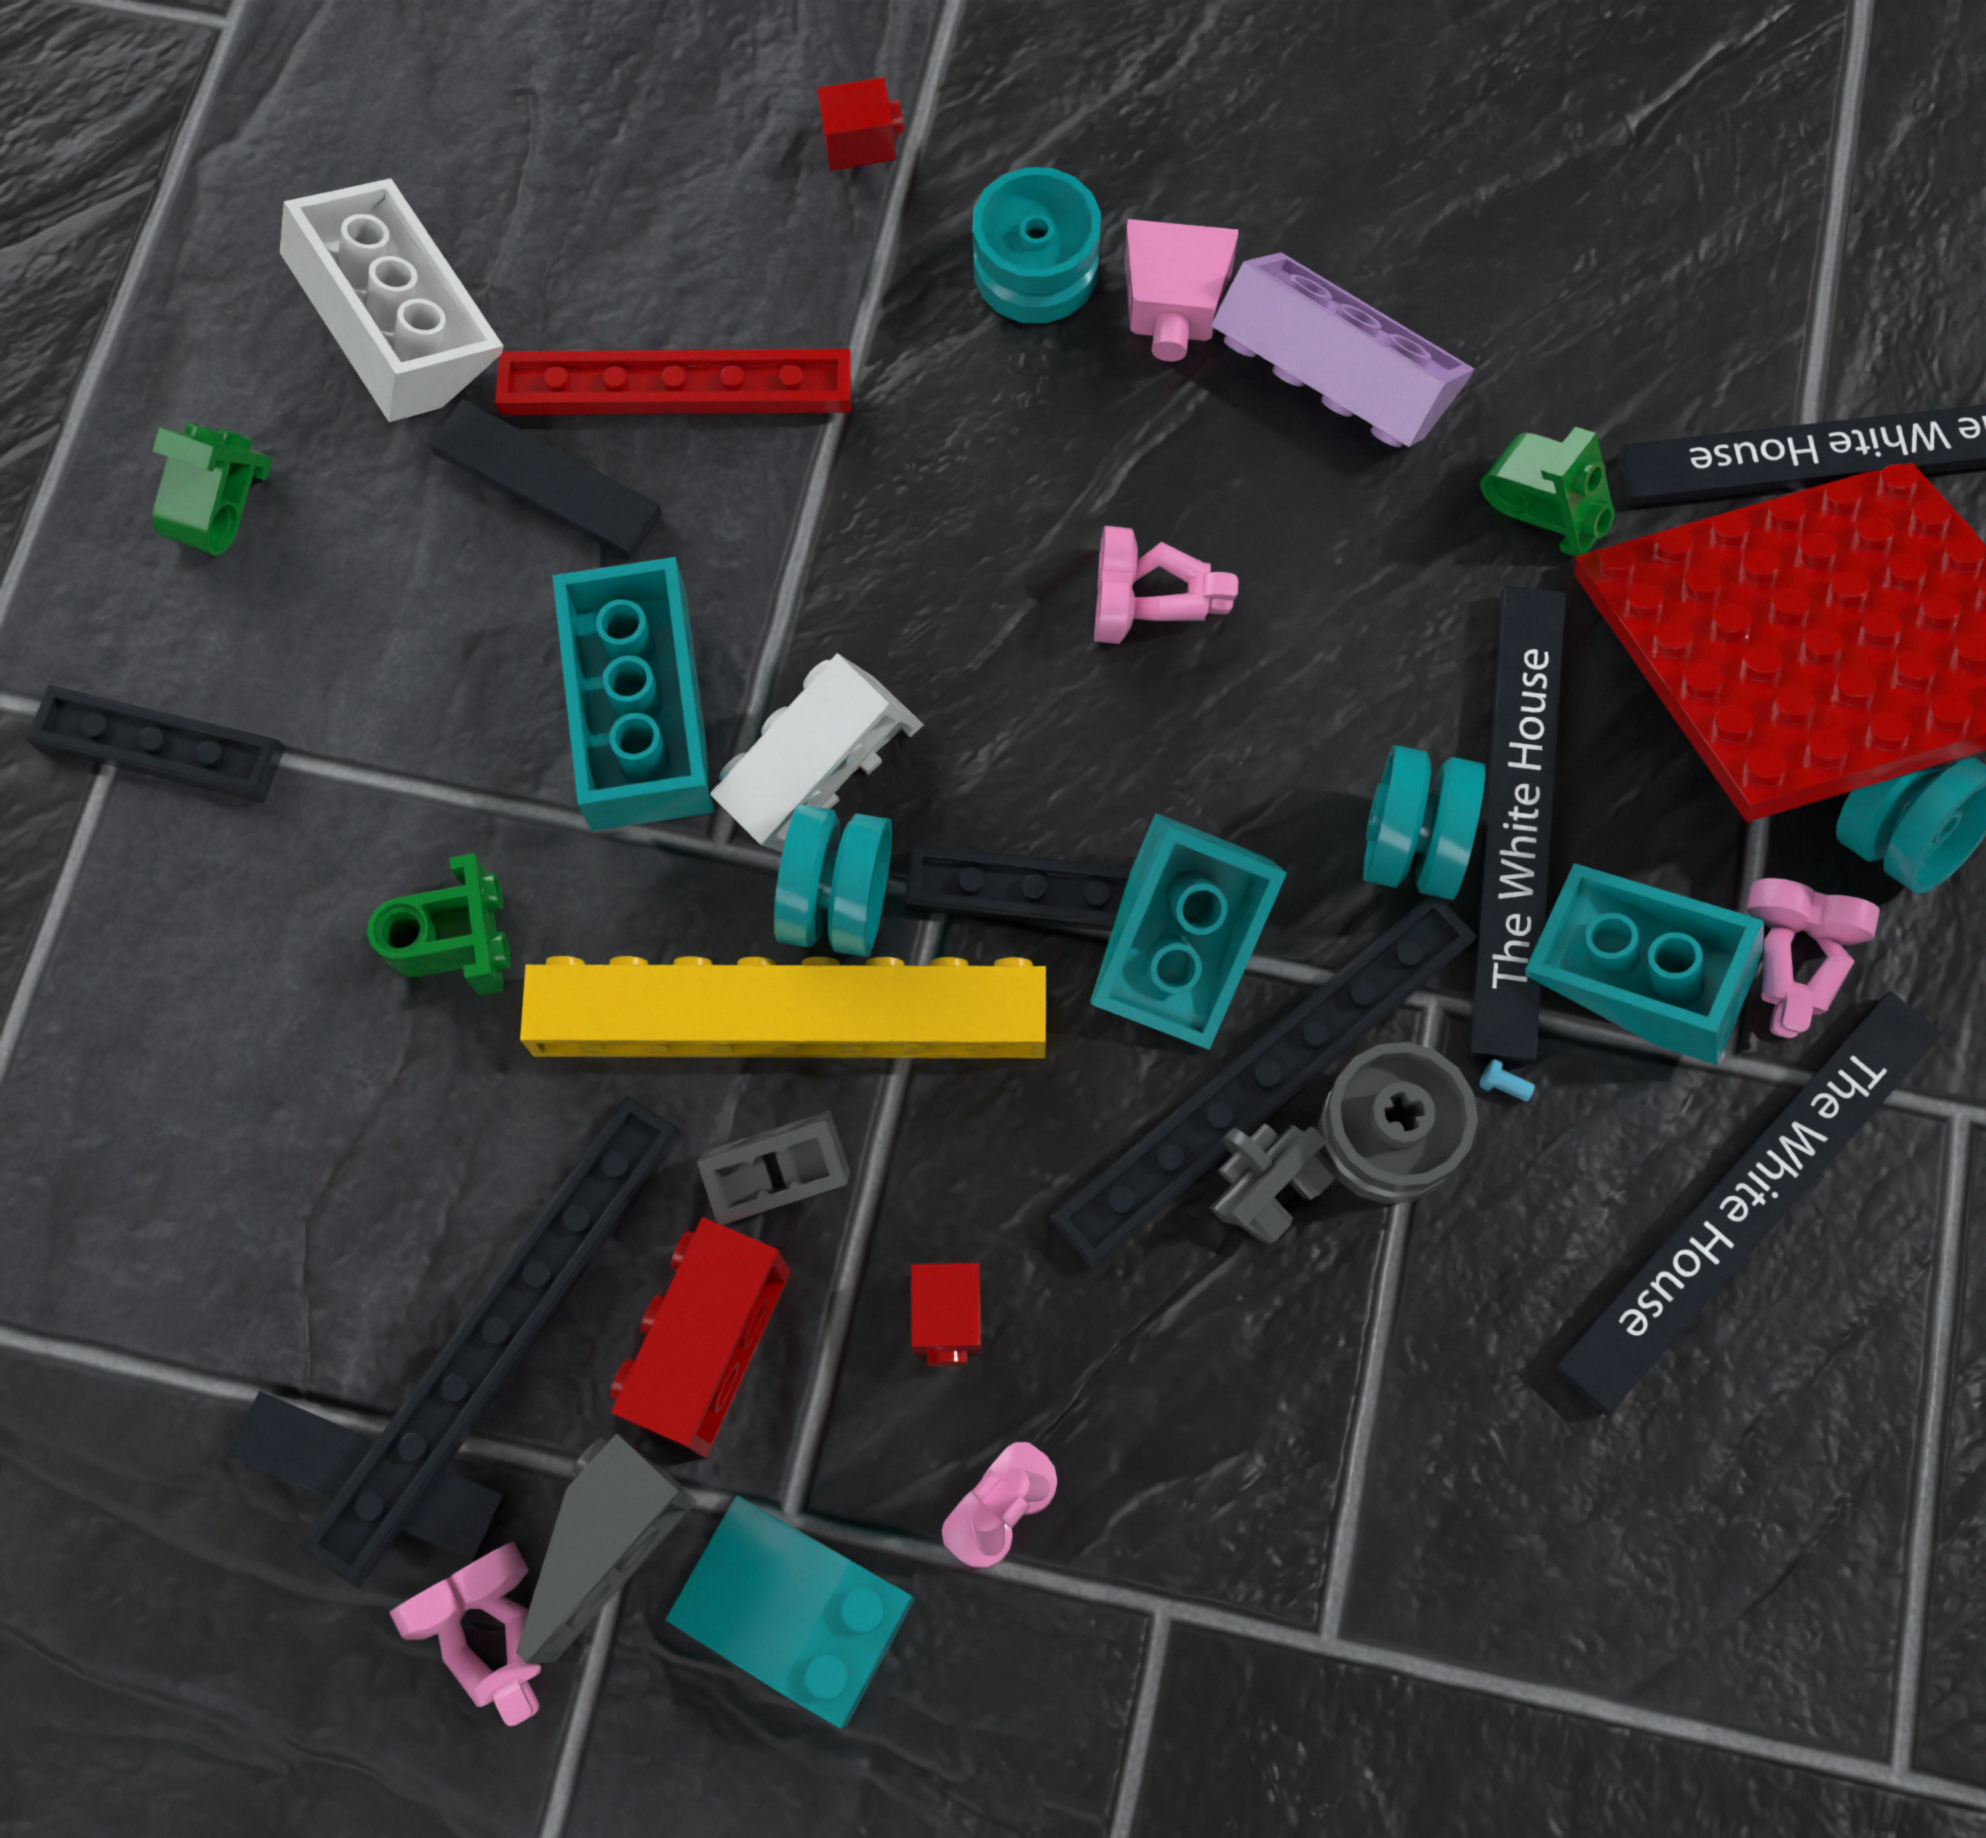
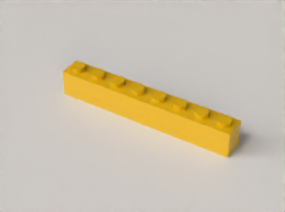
M554 956L547 958L545 965L525 966L520 1040L533 1057L1045 1058L1046 966H1033L1032 961L1024 958L1010 957L998 959L994 962V966H968V961L964 959L942 957L931 960L930 966H904V961L897 958L876 957L868 959L866 966H841L840 961L829 957L806 958L802 960V965H776V961L765 957L741 958L738 960L737 965H712V961L709 959L687 956L676 958L673 965H648L647 960L639 957L620 956L610 959L609 965H584L585 962L579 958Z

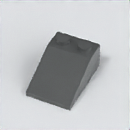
M617 1433L608 1443L603 1438L595 1441L573 1466L572 1471L578 1476L565 1491L516 1650V1654L526 1663H555L698 1501L640 1446Z

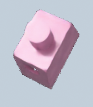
M1128 219L1125 273L1130 330L1135 334L1153 336L1152 354L1156 358L1164 361L1181 360L1187 354L1188 339L1206 341L1212 338L1215 328L1211 324L1224 300L1233 271L1238 238L1237 229Z

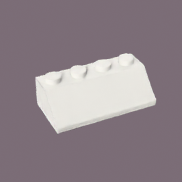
M391 178L283 202L280 254L388 422L444 407L502 354L503 344Z

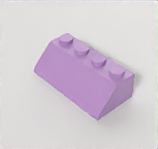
M1281 252L1243 261L1211 324L1212 327L1226 335L1224 342L1230 348L1246 356L1254 357L1255 354L1263 357L1274 364L1272 371L1280 379L1302 387L1304 383L1323 394L1321 402L1326 407L1347 417H1351L1354 413L1372 424L1370 431L1375 437L1394 447H1401L1402 444L1410 447L1424 439L1475 370Z

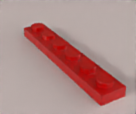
M851 349L502 351L498 360L495 403L500 415L851 413Z

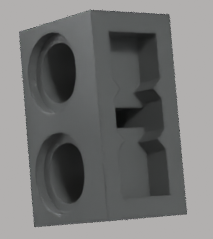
M830 1110L706 1150L697 1161L716 1222L720 1225L847 1185L850 1175V1169Z

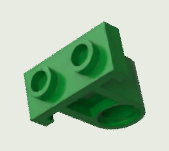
M186 422L184 432L159 427L152 451L168 456L152 517L153 528L156 533L164 538L213 556L222 555L235 539L253 476L267 480L273 457L251 450L254 439L229 430L217 428L216 431L190 422Z
M1574 427L1563 442L1531 433L1516 435L1480 481V489L1484 497L1494 508L1509 517L1566 535L1559 544L1561 552L1574 557L1587 553L1597 539L1604 537L1615 517L1597 434L1578 427Z
M475 853L449 858L451 871L462 886L394 898L382 903L374 910L368 921L367 928L370 945L396 973L406 977H421L463 969L464 978L479 996L504 992L502 970L511 968V957L505 933L503 931L496 932L494 911L503 909L501 886L496 872L488 873ZM410 928H420L416 941L410 946L395 948L396 940L403 931Z

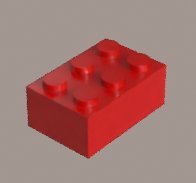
M702 1217L695 1233L687 1230L679 1240L670 1264V1268L677 1272L666 1295L656 1294L650 1302L640 1328V1332L647 1336L635 1361L627 1358L622 1363L612 1383L610 1397L616 1400L611 1411L614 1415L641 1430L707 1458L791 1271L778 1249Z

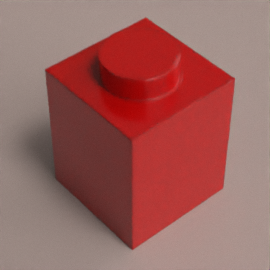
M884 77L817 88L821 124L830 171L896 160L895 136L904 135L903 117L899 99L891 101L888 99Z
M979 1263L911 1264L912 1349L914 1355H927V1365L962 1366L967 1364V1354H981Z

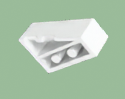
M838 653L831 660L819 663L810 671L803 683L805 689L789 707L785 706L778 709L766 720L761 729L762 737L747 753L735 756L725 765L719 776L721 782L710 793L762 846L783 852L786 834L798 804L831 809L839 801V797L835 792L854 771L860 767L869 775L882 763L881 758L876 752L900 730H903L911 737L924 726L876 678Z

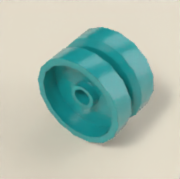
M1025 167L1003 174L982 192L973 211L974 279L982 298L997 313L1021 323L1046 324L1070 316L1088 301L1098 281L1101 212L1092 192L1076 177L1054 168Z
M1393 745L1381 783L1377 785L1366 831V840L1368 842L1363 867V880L1397 888L1405 880L1416 851L1418 854L1415 882L1419 892L1454 900L1464 878L1476 834L1484 792L1485 764L1449 757L1438 771L1432 792L1428 793L1431 777V761L1426 751Z
M1977 758L1962 759L1960 761L1956 759L1853 790L1844 803L1836 825V839L1867 862L1884 859L1883 871L1916 895L1929 892L1946 881L1963 865L1986 836V764Z
M798 804L786 834L776 887L774 933L778 943L812 947L821 938L828 919V937L834 952L863 957L870 955L880 924L888 881L892 846L891 819L855 814L847 823L840 842V824L835 810Z

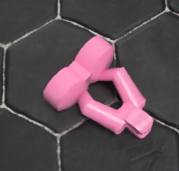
M1104 526L1099 553L1094 641L1120 644L1131 629L1133 619L1205 621L1207 613L1228 614L1238 594V578L1232 573H1211V564L1203 563L1163 542L1138 559V546L1132 528ZM1158 566L1188 583L1186 593L1154 597H1135L1132 585Z
M1777 878L1759 879L1751 884L1746 911L1754 918L1764 920V925L1771 928V931L1764 939L1761 997L1763 1001L1775 1004L1770 1022V1031L1780 1037L1795 1038L1798 1033L1805 1032L1809 1028L1812 1014L1820 1015L1828 1011L1830 1004L1854 963L1853 958L1841 945H1855L1872 941L1875 936L1880 910L1879 907L1867 900L1845 895L1821 894L1795 881ZM1805 931L1809 937L1815 939L1827 956L1807 985L1794 982L1791 942L1795 933Z
M1015 1442L1009 1445L989 1467L979 1484L962 1499L945 1520L942 1528V1537L947 1550L962 1563L977 1569L989 1568L1001 1562L1010 1551L1013 1536L1012 1528L1023 1515L1036 1514L1044 1510L1055 1496L1057 1477L1055 1467L1049 1458L1029 1442Z
M510 1542L454 1573L450 1578L431 1586L389 1612L401 1637L405 1640H421L438 1634L444 1663L468 1693L476 1707H483L494 1701L504 1723L508 1726H515L535 1715L538 1711L539 1703L527 1681L540 1674L541 1671L540 1663H526L516 1654L529 1609L504 1597V1595L518 1586L529 1571L515 1542ZM470 1609H482L505 1624L507 1665L495 1672L468 1647L460 1621L465 1612Z

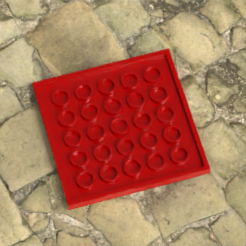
M1912 462L1905 465H1889L1883 470L1861 473L1575 556L1574 576L1746 823L1986 751V544Z

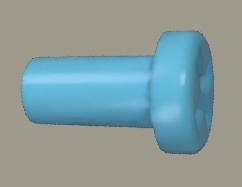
M1496 1059L1491 1060L1487 1064L1480 1079V1087L1482 1089L1490 1091L1495 1087L1525 1102L1531 1098L1535 1088L1534 1084L1502 1070V1062Z

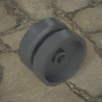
M1410 1042L1379 1044L1354 1057L1336 1079L1332 1090L1327 1095L1318 1123V1132L1327 1141L1321 1148V1154L1335 1173L1336 1179L1357 1196L1383 1204L1413 1202L1436 1190L1471 1149L1478 1123L1474 1092L1460 1069L1436 1050ZM1392 1118L1398 1120L1399 1122L1389 1123L1387 1119Z

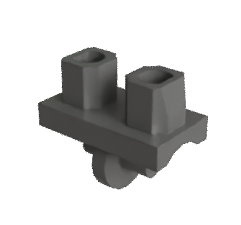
M1263 1124L1251 1137H1248L1238 1129H1231L1222 1139L1224 1145L1233 1156L1219 1169V1172L1232 1185L1211 1205L1210 1209L1222 1222L1239 1225L1260 1241L1267 1243L1275 1242L1288 1229L1293 1220L1292 1216L1274 1198L1280 1190L1289 1183L1302 1198L1311 1200L1320 1195L1336 1178L1335 1173L1319 1151L1327 1141L1314 1127H1309L1304 1132L1294 1125H1289L1277 1136L1271 1127Z

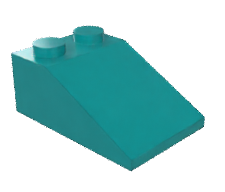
M1155 813L1131 869L1091 997V1004L1210 1050L1287 873L1270 858Z
M1574 863L1528 962L1525 973L1527 977L1654 1045L1718 1065L1763 958L1764 920Z
M736 1495L672 1607L666 1621L777 1692L841 1729L846 1727L910 1610L915 1597Z

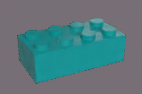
M676 557L552 575L577 803L591 831L715 813L714 800L710 795L712 785L687 594Z

